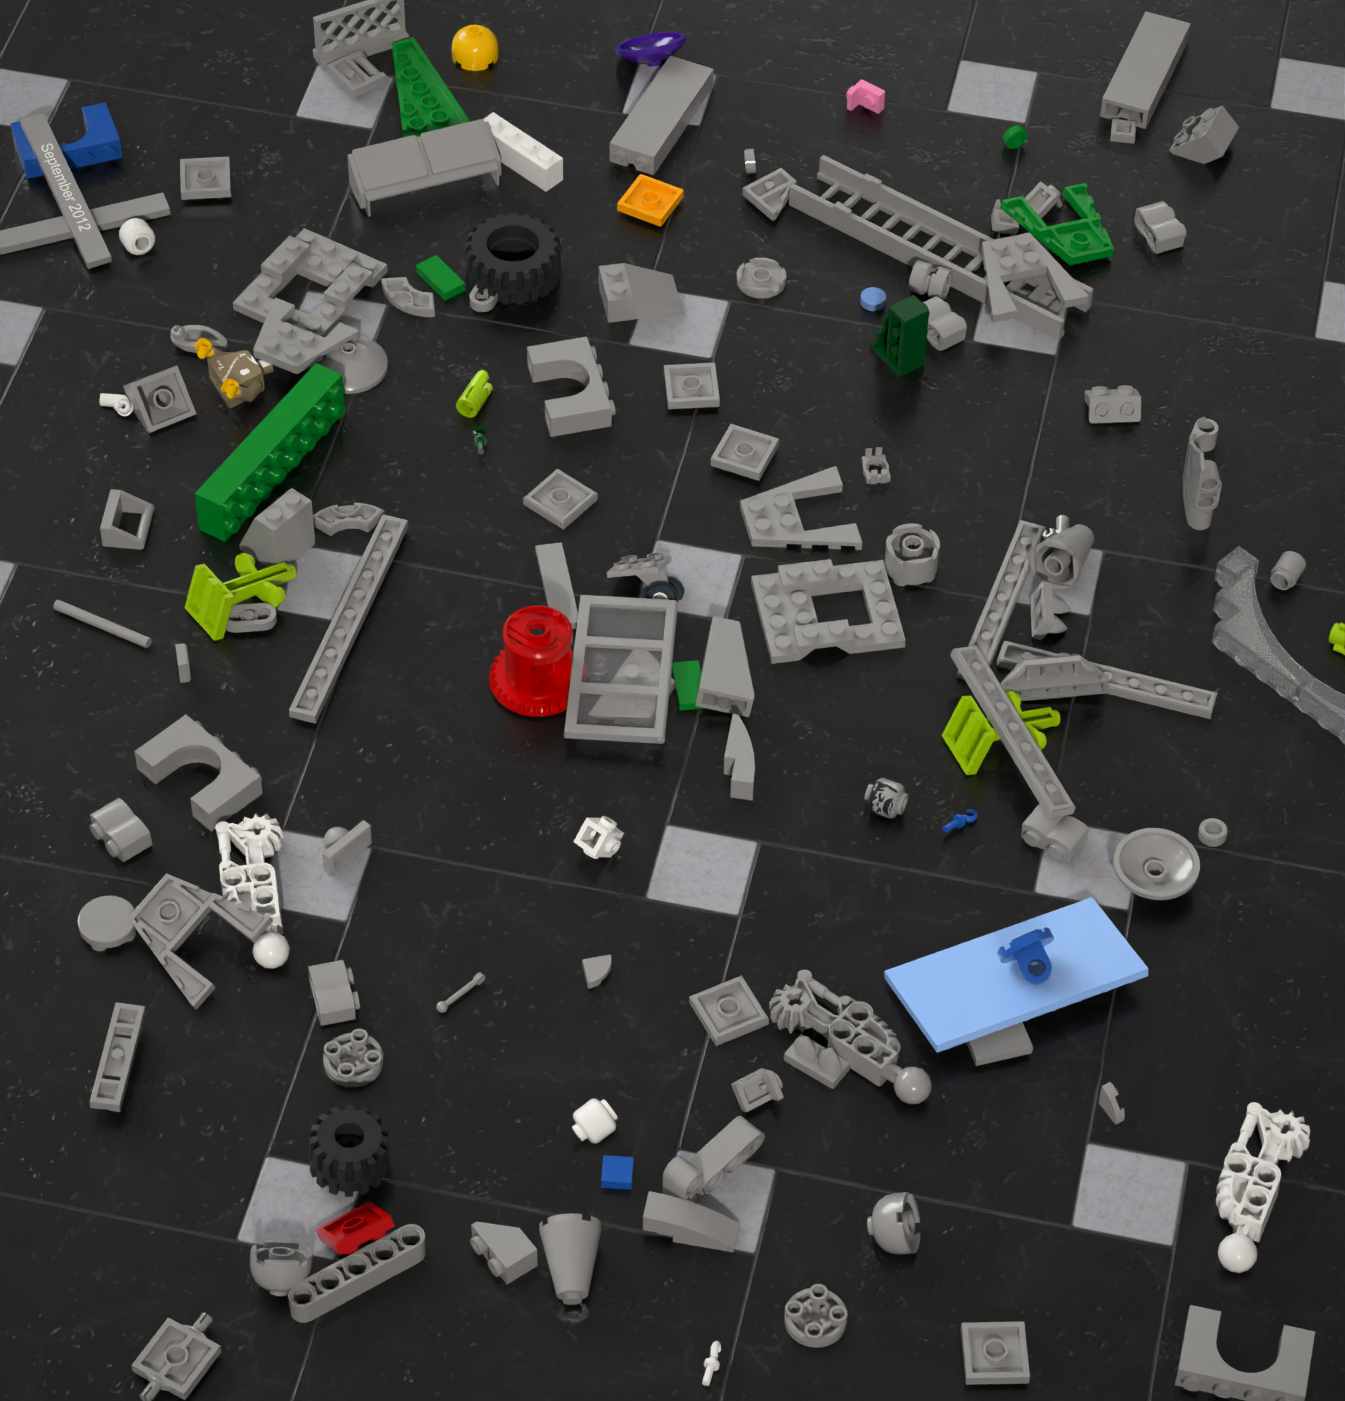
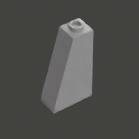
M713 616L695 706L749 717L755 695L740 622Z

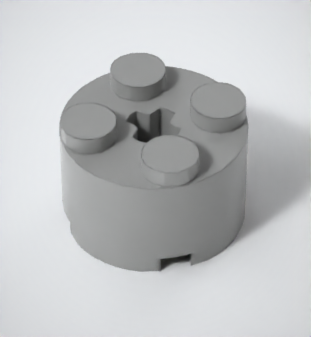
M910 523L896 527L893 533L887 537L884 565L886 572L896 585H918L934 580L938 569L940 541L937 534L931 529L930 532L922 529V525Z

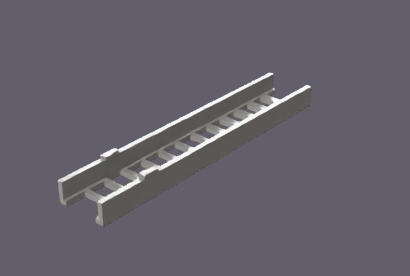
M825 155L820 158L817 179L831 185V187L821 197L795 184L790 186V206L911 267H914L917 260L931 263L934 269L938 266L951 269L953 271L951 287L989 306L987 277L981 278L973 273L984 263L982 243L994 239L883 185L881 180L867 173L863 175ZM838 190L851 195L844 204L838 201L833 204L828 200ZM861 198L873 203L861 217L853 214L850 209ZM879 210L892 216L882 227L869 222ZM900 220L913 226L902 237L889 232ZM920 230L933 236L922 248L909 242ZM940 241L954 246L944 258L930 252ZM961 251L975 257L964 269L951 263ZM1047 274L1012 280L1006 286L1017 309V316L1014 319L1058 341L1064 336V319L1058 316L1064 307ZM1075 280L1088 294L1089 298L1087 304L1074 307L1087 312L1091 307L1093 288ZM1026 283L1036 287L1026 299L1015 295ZM1047 293L1058 298L1047 310L1037 306Z

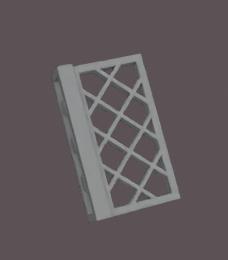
M366 0L313 17L315 36L313 57L321 69L326 70L327 64L355 51L361 50L366 56L392 49V43L408 39L409 35L405 29L404 0H397V3L391 10L387 9L386 6L394 0ZM369 8H376L369 17L364 15ZM383 11L387 15L380 23L376 19ZM347 15H354L348 24L342 22ZM361 18L365 20V23L358 30L354 26ZM393 18L398 19L397 23L388 25ZM332 21L326 31L321 29V23ZM372 24L377 26L375 30L366 32ZM340 25L344 29L338 36L333 35L334 30ZM350 31L355 33L353 37L344 39ZM328 38L334 40L332 43L322 46Z

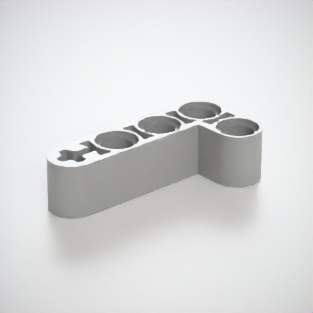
M742 1116L736 1117L689 1161L685 1160L682 1156H676L669 1162L663 1172V1194L700 1204L759 1149L764 1141L765 1134Z

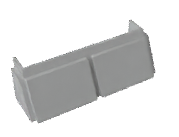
M483 119L421 133L420 137L412 135L353 149L352 154L347 155L350 187L360 208H365L368 217L371 216L370 201L486 173H491L496 185H499V175H501V158L489 122H484Z

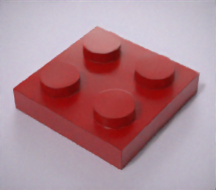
M369 1201L315 1230L320 1241L341 1255L355 1252L359 1249V1245L368 1240H376L385 1236L387 1230L395 1227L389 1214Z

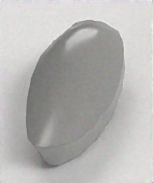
M176 325L171 329L172 342L185 351L197 353L198 350L194 346L199 338L209 340L213 348L222 352L228 350V343L224 336L209 327L201 325L180 327V325Z

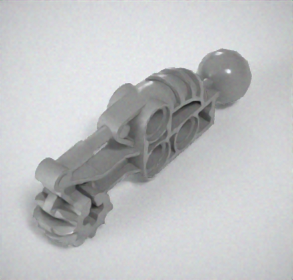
M800 970L798 972L795 986H788L786 984L783 990L776 989L774 997L771 998L769 1003V1010L771 1013L770 1018L773 1023H777L779 1030L788 1028L791 1034L794 1029H798L803 1033L804 1030L813 1028L827 1039V1048H833L839 1057L850 1062L851 1069L879 1087L887 1079L894 1083L896 1095L901 1101L908 1104H919L927 1099L932 1089L929 1075L918 1067H906L903 1069L897 1065L898 1053L901 1049L900 1042L895 1032L888 1029V1024L880 1021V1018L873 1014V1009L869 1004L857 1002L849 996L838 997L830 992L827 987L814 980L811 972L808 970ZM812 992L838 1006V1015H834L818 1005Z

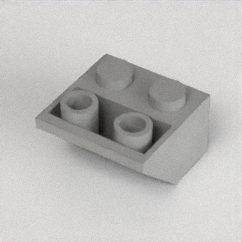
M1223 106L1216 109L1209 108L1202 115L1197 117L1191 116L1183 122V128L1175 136L1170 152L1174 155L1206 164L1224 155L1239 126Z

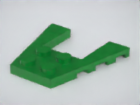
M1086 183L1064 188L1063 196L1081 217V220L1047 226L1024 196L1002 200L1000 208L1069 265L1107 258L1113 254L1114 247L1106 229L1101 226V217L1099 213L1095 212L1093 207L1094 201L1092 196H1089L1087 193Z

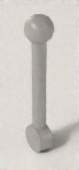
M481 972L477 973L471 982L446 1001L438 1002L436 1009L440 1013L446 1012L451 1003L476 984H482L485 980V975Z

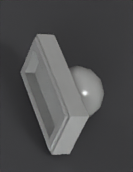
M363 820L349 832L343 827H333L326 832L323 841L327 850L322 853L323 867L326 873L330 876L335 874L372 844L371 825Z

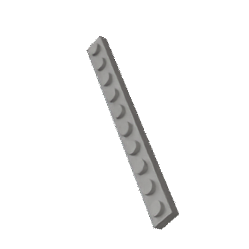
M382 514L289 709V717L316 724L408 529V520Z

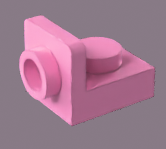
M861 79L855 86H851L846 94L847 109L852 111L860 104L879 114L884 109L885 91Z

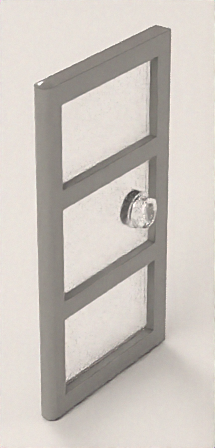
M580 595L564 738L657 744L665 742L678 602L676 600Z

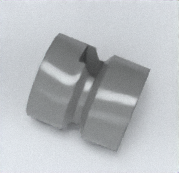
M917 260L910 275L908 290L920 295L928 293L929 298L936 296L944 301L951 286L953 271L941 266L934 269L931 263Z

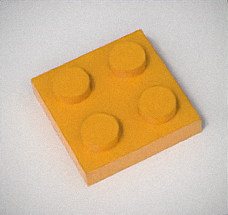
M640 174L617 203V211L661 227L683 199L684 190Z

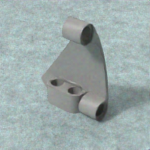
M1205 417L1199 418L1196 421L1189 436L1183 473V500L1186 518L1189 526L1196 530H1204L1210 526L1213 509L1219 503L1222 487L1217 464L1211 460H1204L1203 452L1214 449L1218 435V424L1214 420L1205 419Z

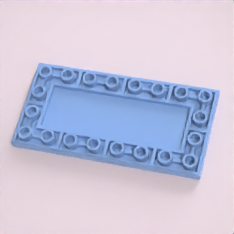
M1093 897L888 969L884 971L885 980L938 1053L1147 977L1148 967ZM1047 927L1050 928L1055 938L1044 947L1051 962V974L1044 983L1031 984L1023 977L1016 960L1009 963H1001L997 952L1002 946H1004L1005 950L1009 949L1011 940L1036 929H1041L1043 932V929ZM1035 961L1028 966L1029 972L1033 976H1041L1045 972V968L1040 962Z

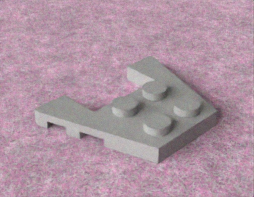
M275 298L262 326L253 353L254 358L298 374L323 360V355L326 353L339 351L341 346L347 341L351 340L354 342L358 340L360 335L358 329L340 322L326 337L286 323L295 314V305Z

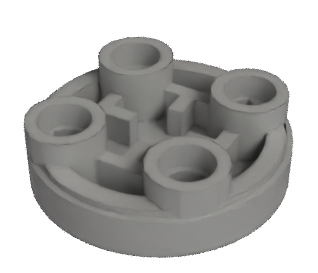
M101 896L88 902L79 913V932L82 938L95 951H104L107 948L132 941L136 936V928L128 916L135 909L131 903L121 897Z
M355 1029L351 1033L342 1034L325 1044L323 1054L324 1069L327 1076L338 1085L344 1087L364 1086L376 1079L382 1070L383 1052L381 1046L363 1029Z
M815 1284L811 1288L797 1292L790 1298L785 1306L784 1323L787 1332L795 1341L807 1347L820 1348L829 1346L839 1340L846 1329L848 1314L843 1301L836 1294L829 1291L822 1284Z

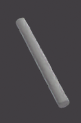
M56 600L54 603V610L142 647L148 648L151 644V638L61 600Z

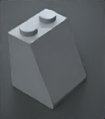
M291 488L253 520L239 545L240 550L252 555L254 559L266 567L282 562L286 564L295 562L315 545L312 500Z

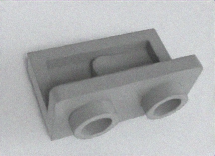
M1122 385L1118 386V389L1108 390L1107 387L1096 386L1092 387V390H1085V402L1089 407L1090 423L1139 422L1141 420V395L1132 386Z

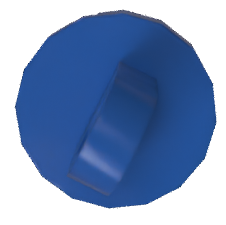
M1047 927L1043 929V932L1041 929H1036L1011 940L1009 949L1005 950L1004 946H1002L997 952L1001 963H1009L1016 960L1023 977L1031 984H1042L1048 980L1051 974V962L1044 947L1055 938L1050 928ZM1035 961L1042 963L1045 968L1044 974L1033 976L1028 969L1030 963Z

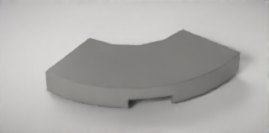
M407 277L381 279L384 295L396 308L415 316L435 317L433 293L414 289L408 283Z
M354 503V505L340 507L336 504L313 515L314 527L329 536L345 529H360L369 532L379 523L382 514L385 515V511L364 503Z

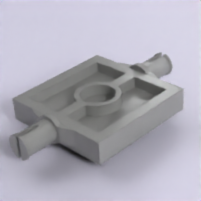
M201 1313V1316L193 1326L182 1325L167 1318L131 1365L134 1373L150 1382L140 1394V1398L143 1401H152L160 1390L169 1391L186 1400L219 1356L221 1346L207 1339L203 1334L213 1321L208 1314L206 1316V1313Z

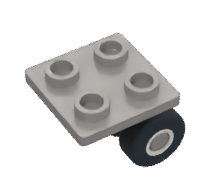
M660 552L646 555L647 558L637 559V555L621 557V561L614 563V566L607 571V578L637 575L649 587L645 595L647 599L676 600L678 602L683 598L684 587L682 583L667 574L666 566L672 561L671 556H663Z

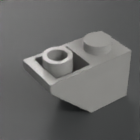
M483 1222L471 1224L472 1238L470 1243L478 1255H484L488 1260L487 1263L491 1272L496 1277L500 1276L506 1284L511 1283L538 1266L537 1249L520 1228Z

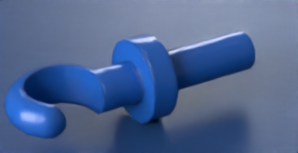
M967 809L966 813L973 816L956 814L953 816L952 822L943 826L942 830L947 833L955 827L962 828L965 826V822H974L978 818V814L973 809Z

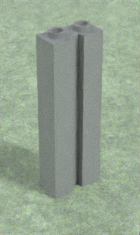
M1145 12L1102 98L1100 117L1111 120L1120 119L1121 117L1130 121H1137L1136 127L1146 129L1188 43L1191 23Z
M669 56L611 140L610 162L626 167L631 163L634 164L636 170L654 175L712 90L714 69Z

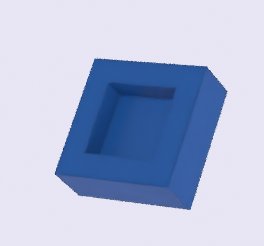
M603 1155L601 1188L632 1190L634 1157Z

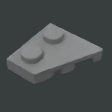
M779 168L743 188V196L773 221L789 200L790 186L792 184L796 185L797 181L782 168Z

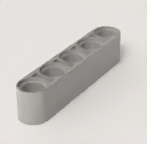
M415 1224L405 1225L291 1287L288 1299L292 1318L300 1323L310 1322L421 1262L426 1255L424 1230ZM388 1257L389 1259L381 1260L380 1258ZM355 1272H363L362 1274H359V1275L353 1274V1273H355ZM329 1286L335 1287L334 1289H326ZM301 1301H308L306 1304H299Z

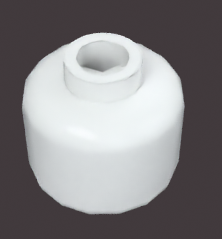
M133 218L126 221L120 228V241L131 254L143 255L152 249L155 243V234L144 220Z
M590 1099L573 1113V1119L576 1124L572 1126V1129L582 1142L588 1139L590 1142L597 1144L616 1129L615 1120L618 1117L604 1099L602 1101Z

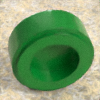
M1015 125L1004 133L1002 140L1009 149H1015L1025 143L1028 134L1023 126Z

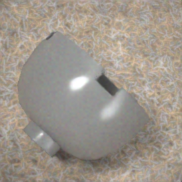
M903 1192L884 1196L875 1205L872 1216L868 1217V1232L870 1235H874L875 1241L884 1251L891 1254L917 1252L920 1243V1233L914 1234L915 1223H920V1216L913 1194Z
M283 1240L265 1241L263 1248L257 1249V1246L254 1245L250 1250V1271L258 1285L266 1290H270L272 1295H288L291 1287L308 1278L311 1273L313 1251L307 1246L306 1252L300 1250L299 1243Z

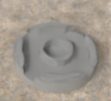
M753 258L750 259L749 263L741 264L737 270V286L743 293L754 298L776 296L783 291L786 285L785 269H782L779 263L772 259Z

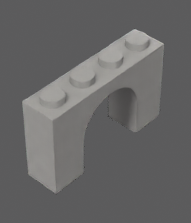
M587 337L527 347V366L533 383L558 378H570L586 386L582 392L576 395L545 401V420L551 437L605 428L612 425V415H615L614 402L608 399L609 389L607 382H602V367L600 364H596V350L594 346L590 347Z
M187 715L181 717L135 751L137 769L155 784L179 767L189 763H206L215 767L220 772L212 783L190 798L193 816L211 832L215 829L217 823L227 821L263 794L262 777L258 770L246 765L236 752L228 750L218 737L210 735L199 721H193Z
M1190 1305L1177 1370L1176 1386L1183 1387L1189 1391L1213 1393L1221 1398L1231 1397L1245 1401L1305 1400L1315 1331L1284 1325L1279 1341L1276 1362L1270 1368L1261 1372H1241L1225 1363L1217 1350L1216 1340L1221 1311Z

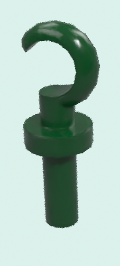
M477 427L472 432L479 454L484 453L487 437L483 433L478 432H486L487 429L485 427Z

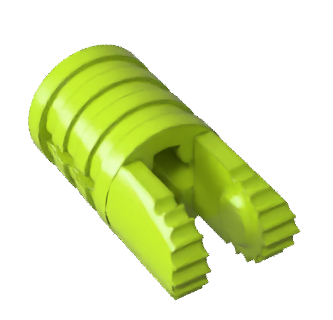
M480 370L476 373L456 402V408L463 416L475 417L491 393L493 387L492 384L487 382L489 376L486 371Z

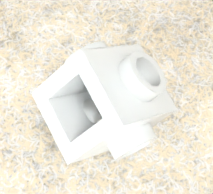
M606 816L601 818L587 817L574 843L583 848L584 853L592 858L611 857L618 851L624 832L616 828L617 823Z

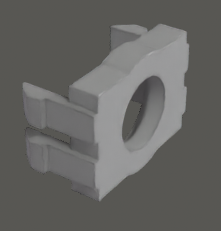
M882 447L875 448L874 456H872V448L865 449V456L862 457L861 461L866 483L890 482L889 464L886 461L885 455H882ZM871 466H879L882 468L880 474H878L877 470H871L870 473L868 469Z

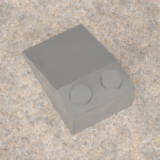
M626 263L599 266V291L608 323L682 313L683 309L673 275Z

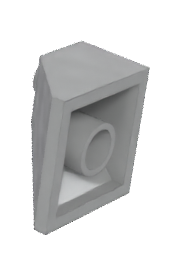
M178 366L123 386L127 398L133 405V412L148 433L196 415Z

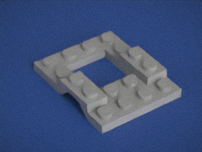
M304 228L295 238L289 235L261 264V274L233 302V310L264 323L274 298L299 274L328 287V289L324 292V301L311 315L295 309V314L286 323L326 337L347 316L355 295L364 286L374 287L388 272L387 264Z
M831 559L779 565L778 573L751 576V585L771 664L799 661L818 648L837 646L849 654L905 647L906 639L883 560L837 566L832 565ZM862 590L870 624L849 626L847 619L818 623L811 596Z

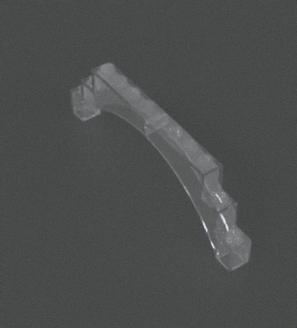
M1238 546L1217 564L1215 581L1223 589L1216 593L1213 611L1222 620L1215 625L1212 643L1220 651L1225 652L1240 666L1245 667L1260 681L1265 682L1277 691L1281 697L1289 700L1301 712L1309 715L1345 744V695L1312 676L1277 641L1262 615L1256 596L1254 580L1256 579L1259 560Z

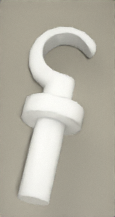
M719 1341L713 1342L710 1358H706L704 1361L706 1371L702 1384L705 1386L710 1385L713 1372L717 1371L720 1366L719 1361H717L718 1352L721 1351V1343Z

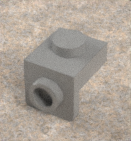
M761 1068L731 1084L740 1108L744 1112H748L771 1099L779 1101L784 1098L781 1091L783 1088L781 1079L770 1070Z

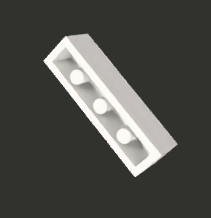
M494 112L483 119L484 122H489L503 164L545 192L563 180V158Z

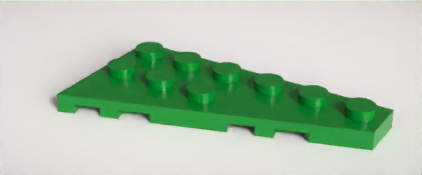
M411 37L392 43L403 138L412 135L420 137L421 133L470 122L415 38Z

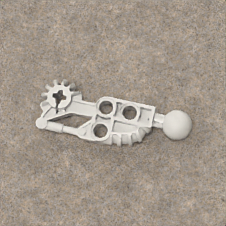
M255 813L252 819L244 817V820L238 825L221 821L216 824L215 829L219 840V850L222 855L219 869L223 897L236 904L245 905L263 915L267 914L272 918L273 922L255 941L253 956L257 963L264 968L274 969L282 966L288 960L290 946L285 937L281 935L283 934L275 870L273 866L265 863L264 858H273L274 851L281 850L283 832L277 820L270 819L268 814L259 817ZM230 840L246 856L247 865L239 866L231 861Z
M1250 1103L1247 1106L1246 1118L1240 1130V1137L1236 1143L1232 1144L1225 1158L1224 1167L1216 1188V1206L1219 1209L1220 1217L1229 1220V1225L1233 1227V1234L1226 1236L1220 1243L1218 1257L1223 1267L1231 1272L1242 1273L1247 1271L1257 1260V1249L1253 1240L1260 1241L1278 1195L1281 1171L1277 1166L1279 1159L1287 1160L1288 1162L1292 1159V1156L1300 1159L1303 1151L1309 1147V1126L1304 1125V1117L1295 1118L1293 1111L1286 1115L1280 1109L1278 1112L1270 1114L1260 1104ZM1256 1124L1262 1142V1149L1258 1158L1251 1156L1246 1148L1247 1141L1251 1137Z

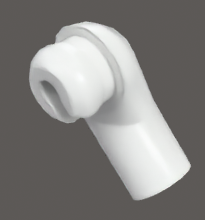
M100 394V406L113 407L121 416H128L132 413L133 405L125 395Z

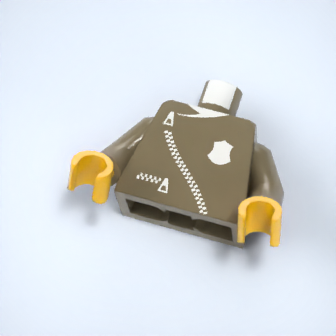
M199 338L194 346L198 350L197 356L204 359L207 356L209 378L229 408H233L244 401L252 402L265 389L263 375L274 370L273 365L262 360L255 361L247 350L222 352L213 348L211 342L205 338Z

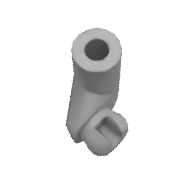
M1065 515L1058 516L1056 518V529L1050 528V532L1045 530L1043 532V539L1046 540L1068 529L1069 518Z

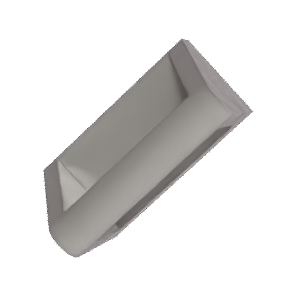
M111 489L100 526L102 545L105 547L144 549L155 508L154 505L122 490ZM123 512L142 514L136 536L119 529Z

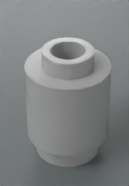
M1284 552L1271 571V583L1280 590H1287L1293 587L1306 568L1304 558L1297 552Z

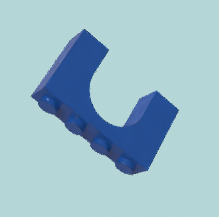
M106 102L82 107L84 126L87 131L86 135L77 142L59 145L69 168L74 169L122 158L120 138ZM20 121L10 123L13 142L26 178L43 176L44 174L25 136Z

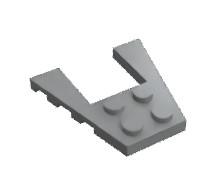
M1031 233L984 241L982 243L992 323L1013 319L1017 316V309L1003 283L1007 281L1047 274L1064 308L1088 303V294Z
M837 467L828 468L741 500L740 510L751 545L756 547H786L787 544H800L801 548H812V545H828V549H841V546H855V550H862V540L856 523L804 531L794 502L795 499L842 492L843 484Z
M166 873L128 918L190 1004L197 1010L215 989V986L175 955V951L211 910L253 943L262 935L273 920L267 914L263 915L253 911L245 905L226 900L223 896L209 893L196 885Z

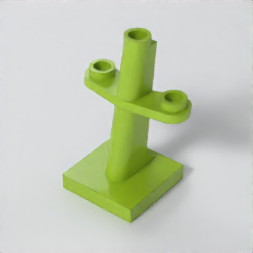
M241 553L235 558V567L241 577L222 583L205 564L197 565L193 573L185 609L214 641L223 639L232 605L256 595L263 602L272 605L274 608L280 606L285 601V592L281 587L277 586L296 578L295 567L292 564L282 562L257 571L253 556Z
M1012 690L1005 691L1038 747L1042 750L1046 746V737L1044 733L1038 730L1058 726L1060 724L1059 712L1052 710L1051 707L1022 712L1019 694ZM972 696L961 697L942 734V737L966 775H975L992 743L1001 740L988 718L984 717Z

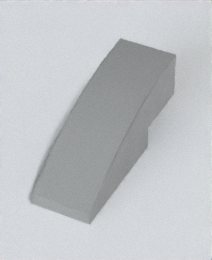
M733 714L724 755V774L732 775L730 798L753 801L755 779L753 747L739 715Z
M649 1191L643 1215L644 1231L673 1235V1242L734 1252L739 1229L738 1222L691 1201Z

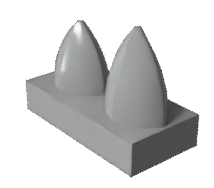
M1042 581L1030 596L1032 638L1041 641L1047 633L1056 634L1067 630L1065 624L1054 614L1071 611V608L1062 599L1053 594V584Z
M802 1034L784 1053V1061L831 1089H834L850 1070V1062L839 1057L833 1048L826 1049Z

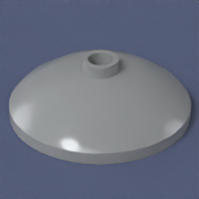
M362 336L354 342L351 340L347 341L337 352L330 351L323 355V360L317 363L342 374L344 394L360 393L375 387L383 380L388 369V359L384 349L376 342Z
M1145 828L1128 834L1120 841L1114 853L1113 867L1119 881L1134 894L1153 900H1168L1185 894L1194 886L1199 876L1200 860L1193 845L1181 835L1161 828Z

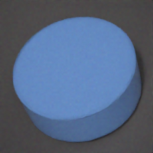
M876 287L864 289L861 293V306L869 311L881 310L886 303L885 292Z

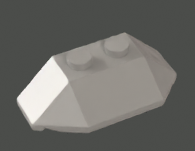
M1059 653L1049 657L1034 655L1027 659H1022L1002 680L1000 685L1004 691L1012 690L1018 693L1021 701L1106 694L1108 693L1109 678L1107 674L1082 656Z

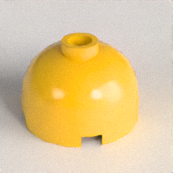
M468 25L461 28L455 34L452 41V59L455 64L456 61L460 63L461 68L465 70L479 71L487 69L488 64L493 61L495 64L499 57L496 36L489 28L481 25Z

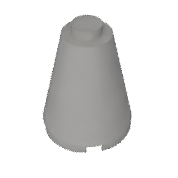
M1077 524L1038 543L1030 554V566L1035 575L1038 573L1043 579L1042 581L1052 583L1053 589L1064 590L1069 588L1078 580L1094 543L1092 531L1085 525Z
M574 1213L551 1216L548 1218V1224L544 1225L543 1222L539 1224V1232L556 1296L563 1300L564 1304H579L589 1293L601 1235V1221L591 1216V1221L582 1220V1214Z

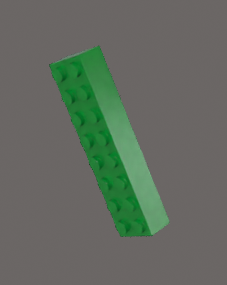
M316 363L195 492L199 530L224 542L232 534L237 533L241 524L254 514L260 503L268 499L271 491L284 481L286 475L293 467L295 468L299 465L303 456L308 451H311L316 442L329 432L330 427L335 421L341 419L344 415L346 406L344 405L342 374Z

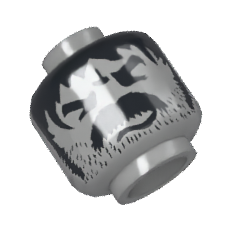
M879 778L874 785H868L864 799L868 801V809L872 813L892 819L897 814L902 815L908 801V794L905 793V788L902 784L886 778Z

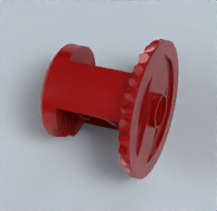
M529 606L517 610L506 620L503 627L505 650H501L500 655L494 658V662L490 667L489 684L495 698L509 710L518 714L535 717L550 716L567 710L574 651L571 648L573 640L572 625L563 613L547 606ZM540 628L543 629V634L534 635L530 631ZM584 663L582 682L588 683V672Z

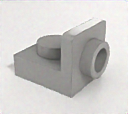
M1041 181L1025 197L1041 219L1054 205L1058 208L1063 205L1059 198L1060 192L1054 186H1046Z

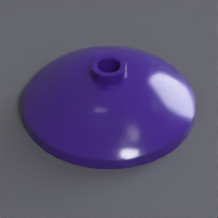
M682 32L646 34L619 43L615 46V51L621 58L634 63H647L648 67L660 65L661 60L674 55L684 45L686 37Z

